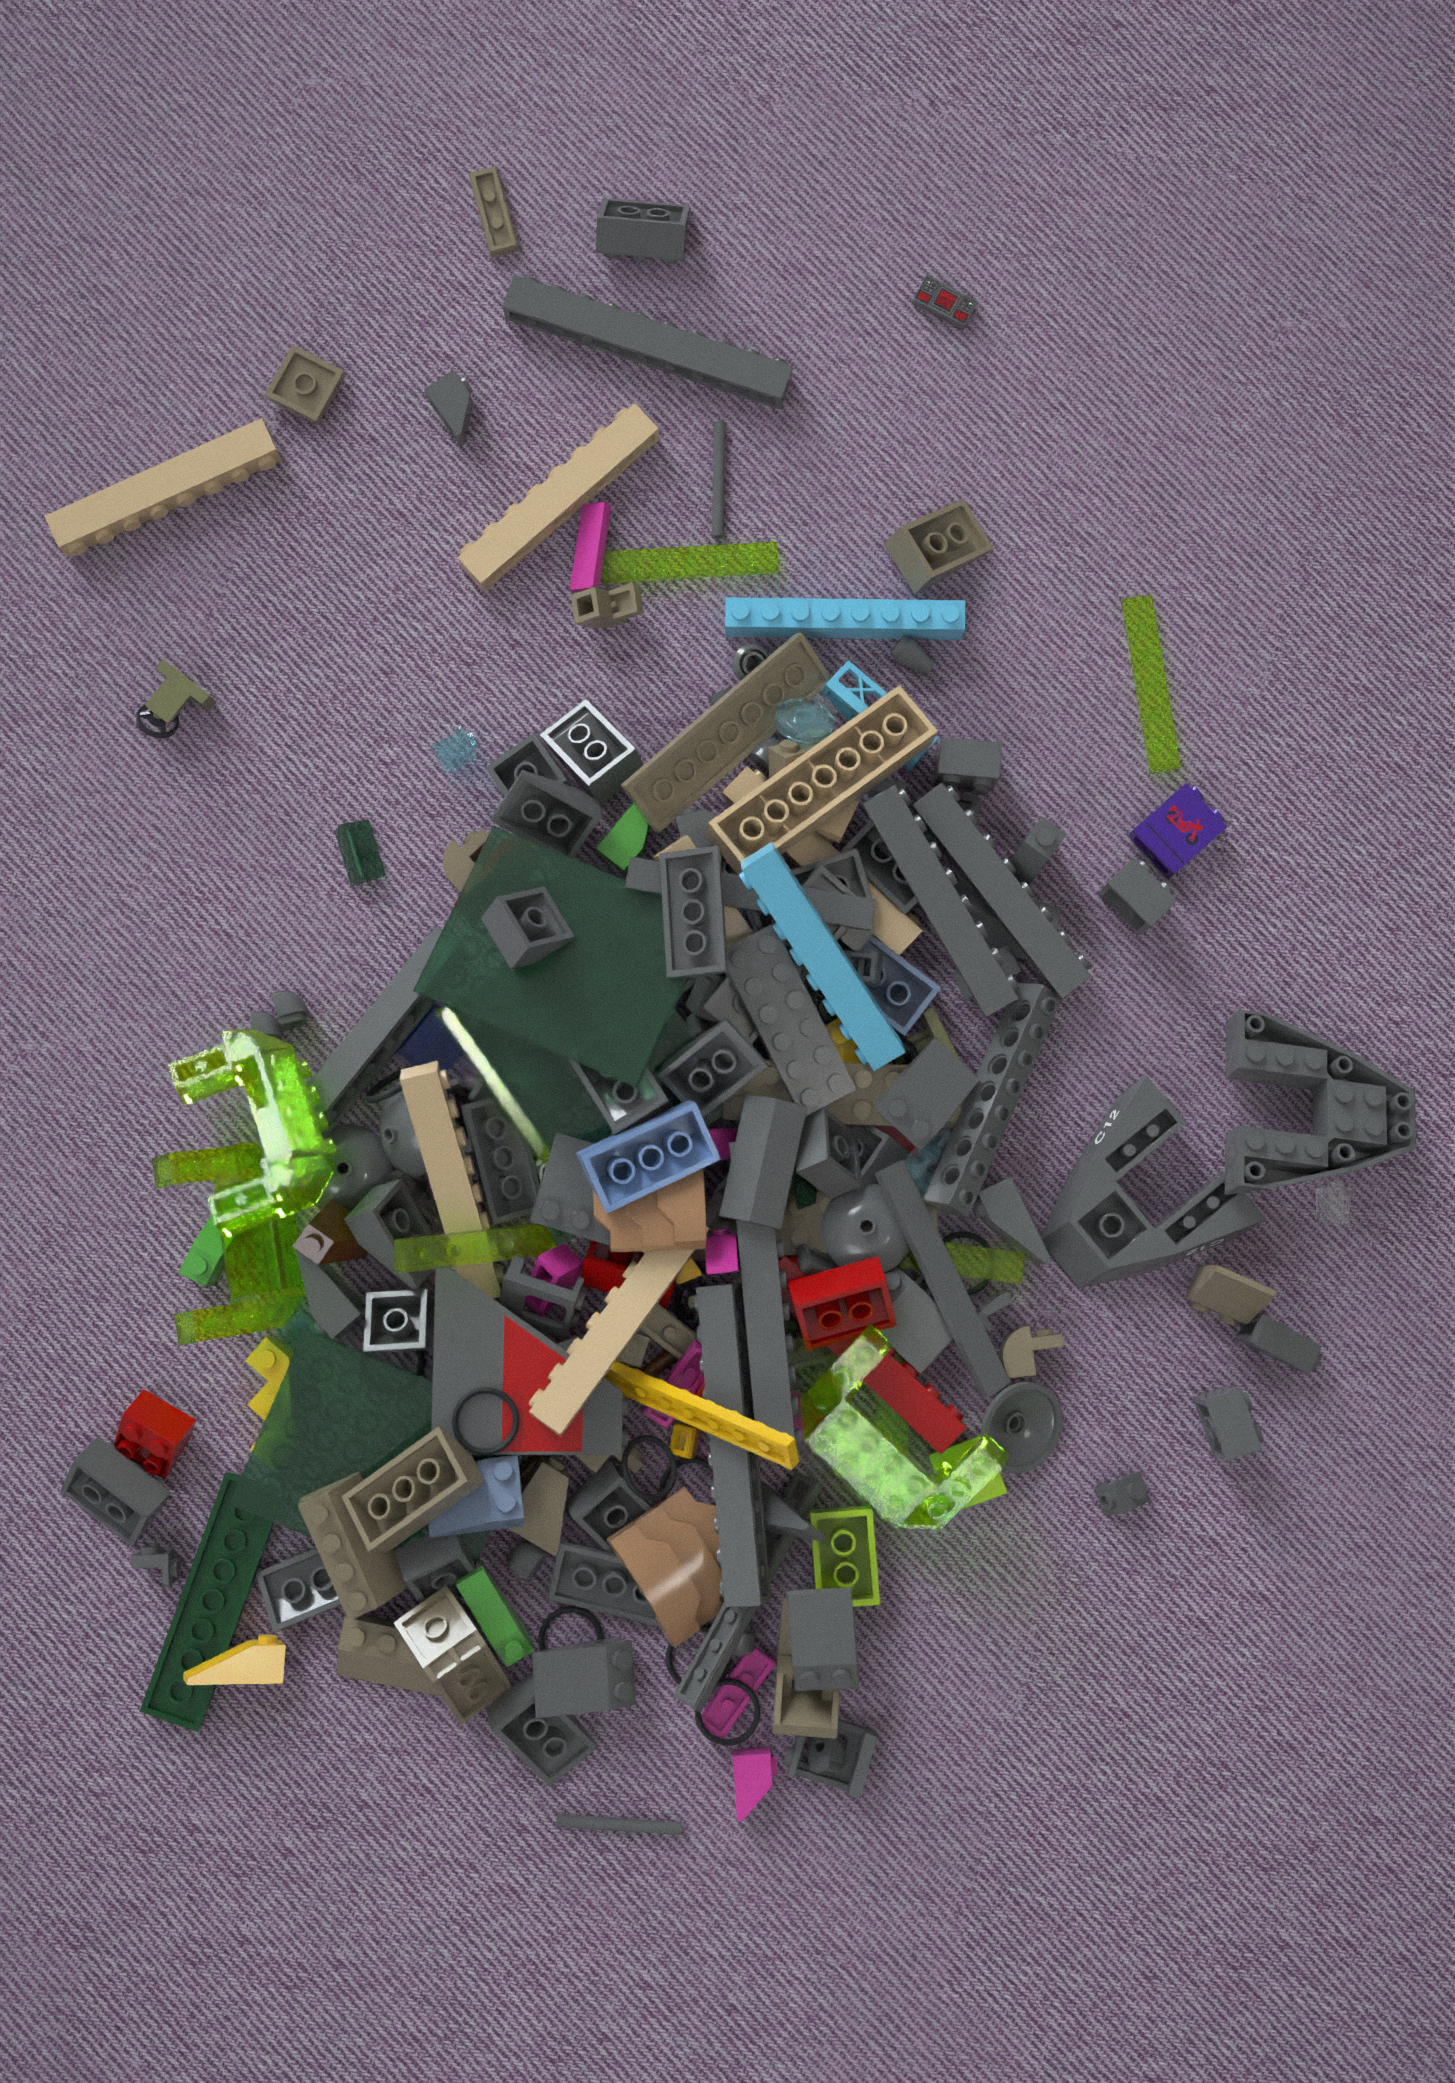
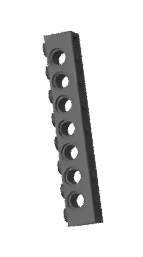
M1017 983L1019 990L1015 993L1018 999L1008 1004L978 1071L977 1077L980 1080L968 1094L923 1198L924 1201L941 1213L966 1218L971 1213L1061 1001L1045 985Z

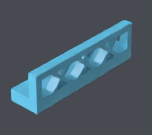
M848 660L825 684L821 697L850 721L868 708L864 703L863 694H874L881 699L887 693ZM849 672L857 679L858 688H846L839 680ZM935 736L931 746L911 759L903 767L911 772L939 737Z

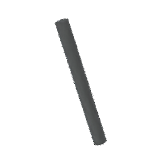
M724 421L714 422L712 538L721 539L724 535L726 429Z
M557 1814L556 1827L681 1835L682 1822Z

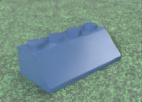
M690 1100L627 1128L617 1135H612L576 1152L584 1173L606 1213L614 1211L721 1160L696 1102Z

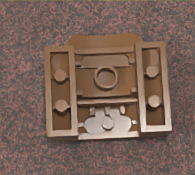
M703 1168L609 1213L605 1212L593 1191L594 1218L610 1232L611 1252L705 1249L706 1213Z
M684 1486L606 1539L622 1566L628 1569L657 1616L655 1617L656 1622L670 1645L674 1648L701 1630V1626L716 1617L724 1603V1598L720 1594L722 1569L717 1561V1550L720 1547L719 1535L714 1529V1518L717 1515L716 1505L695 1501Z

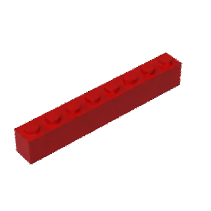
M784 1255V1258L778 1260L779 1271L785 1270L787 1289H781L782 1302L789 1303V1311L797 1318L788 1281L806 1277V1275L801 1272L799 1261L794 1255L790 1259ZM870 1333L827 1345L837 1357L941 1455L966 1429V1426L961 1422L964 1416L951 1404L946 1408L939 1402L938 1399L942 1395L929 1383L925 1386L920 1384L915 1379L919 1373L906 1361L901 1366L893 1358L896 1352L884 1340L878 1344L870 1336L872 1334Z

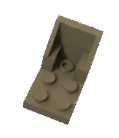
M447 1585L393 1622L460 1725L512 1688L484 1639Z
M783 1598L775 1672L773 1734L836 1739L840 1689L795 1691L788 1598Z

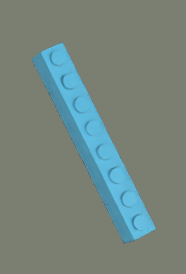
M726 597L725 637L791 638L796 633H802L805 638L901 639L905 635L909 639L913 637L914 639L962 640L965 631V600Z
M769 843L742 860L740 863L743 872L739 873L741 880L748 890L754 888L759 895L756 902L765 915L770 913L776 921L773 927L782 941L785 939L789 941L793 947L789 951L797 965L804 964L809 974L806 977L815 991L820 989L826 997L822 1000L824 1006L831 1016L837 1014L842 1023L839 1024V1028L847 1040L853 1038L858 1046L855 1052L863 1065L869 1063L875 1071L905 1053L906 1051L900 1037L774 843Z

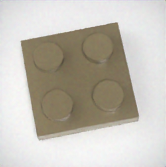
M292 345L264 395L267 400L319 425L346 374L344 370Z

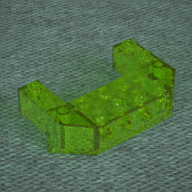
M257 1030L221 1031L224 1044L168 1064L175 1090L185 1105L241 1085L245 1087L266 1155L265 1158L260 1159L265 1176L207 1197L214 1224L224 1238L315 1206L336 1169L333 1156L338 1155L332 1137L328 1139L324 1130L329 1129V1124L324 1112H318L316 1104L321 1102L316 1086L309 1085L308 1078L312 1076V1072L307 1059L301 1060L292 1044Z
M236 1143L227 1147L171 1152L152 1158L156 1189L213 1183L231 1303L230 1305L174 1314L178 1345L284 1328L306 1294L296 1251L292 1247L298 1239L289 1171L257 1143Z
M869 1324L827 1366L801 1397L804 1441L808 1444L811 1452L818 1457H822L831 1466L835 1475L845 1479L854 1488L858 1497L868 1501L885 1522L891 1523L895 1528L940 1530L1003 1469L1009 1454L985 1433L952 1467L944 1461L928 1476L850 1402L863 1384L862 1380L887 1355L893 1346L873 1325Z

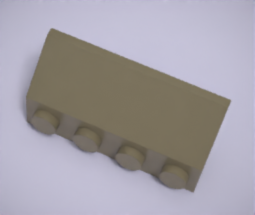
M438 1426L341 1497L368 1552H389L483 1485L485 1481L471 1454L442 1426Z
M360 1471L302 1496L298 1503L300 1512L348 1621L379 1608L408 1588V1585L404 1582L394 1548L389 1552H368L341 1497L364 1480Z
M365 1614L348 1621L347 1616L344 1618L338 1646L337 1675L441 1696L394 1625V1620Z

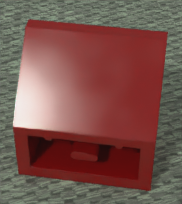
M143 1389L123 1413L114 1446L127 1459L136 1462L144 1467L147 1472L158 1475L165 1480L188 1443L196 1419Z

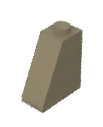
M540 1455L521 1485L525 1526L508 1528L554 1556L559 1550L569 1481L568 1469L563 1460L554 1455L550 1457Z

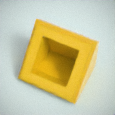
M692 1257L677 1276L676 1283L682 1284L703 1275Z
M674 1423L670 1442L672 1453L687 1459L695 1458L701 1430L691 1425Z

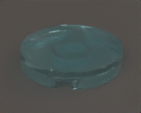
M803 698L789 699L780 703L774 717V725L778 732L787 739L803 744H818L833 733L835 723L829 709L818 702H815L814 705L809 704L807 699Z

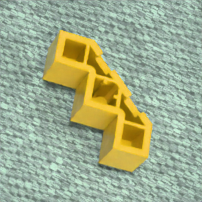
M269 1336L263 1339L245 1361L268 1381L248 1403V1406L270 1425L250 1450L274 1470L280 1467L299 1446L301 1438L298 1423L299 1400L298 1386H296V1355L276 1337Z

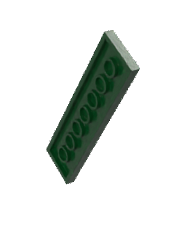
M229 1470L225 1472L139 1712L196 1732L201 1730L217 1685H187L183 1679V1673L230 1650L286 1490Z

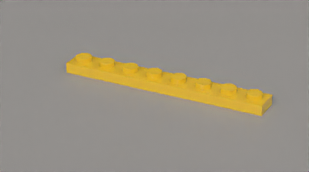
M617 1360L604 1377L622 1390V1395L792 1470L799 1463L795 1438L787 1433H781L767 1427L762 1422L753 1421L736 1411H730L716 1405L711 1400L700 1398L685 1389H679L662 1379H656L639 1369L628 1367Z

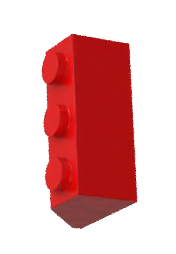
M592 1240L580 1276L584 1278L583 1285L608 1293L614 1286L620 1288L626 1280L623 1274L632 1261L638 1264L644 1253L642 1251L611 1252L610 1245ZM676 1279L658 1302L666 1309L668 1308Z
M878 1256L788 1281L806 1351L897 1326L887 1281Z

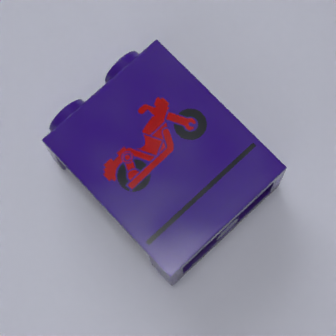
M1187 783L1128 835L1167 879H1170L1227 828L1223 823L1225 820L1221 813L1214 808L1210 809L1203 801L1204 796L1196 787H1190Z

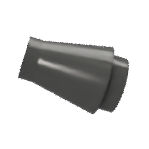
M905 635L901 637L890 652V655L895 658V662L915 670L923 676H926L936 663L913 637L909 639Z

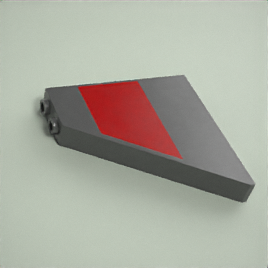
M436 1263L431 1431L438 1426H442L457 1441L452 1428V1415L458 1401L471 1390L491 1387L506 1393L515 1403L519 1413V1428L514 1440L507 1448L492 1455H622V1448H627L628 1442L627 1429H622V1416L628 1415V1397H622L623 1391L603 1378L563 1435L560 1437L530 1415L529 1411L532 1407L529 1405V1402L538 1389L545 1391L551 1382L548 1379L551 1371L558 1363L564 1365L570 1355L563 1348L445 1264ZM480 1394L472 1397L464 1404L459 1414L458 1425L463 1438L469 1444L482 1449L492 1448L501 1444L510 1434L513 1416L511 1409L503 1399L492 1394ZM466 1450L471 1455H478Z

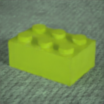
M871 1505L810 1509V1523L825 1536L822 1541L811 1540L815 1589L851 1587L853 1607L880 1605L873 1509Z

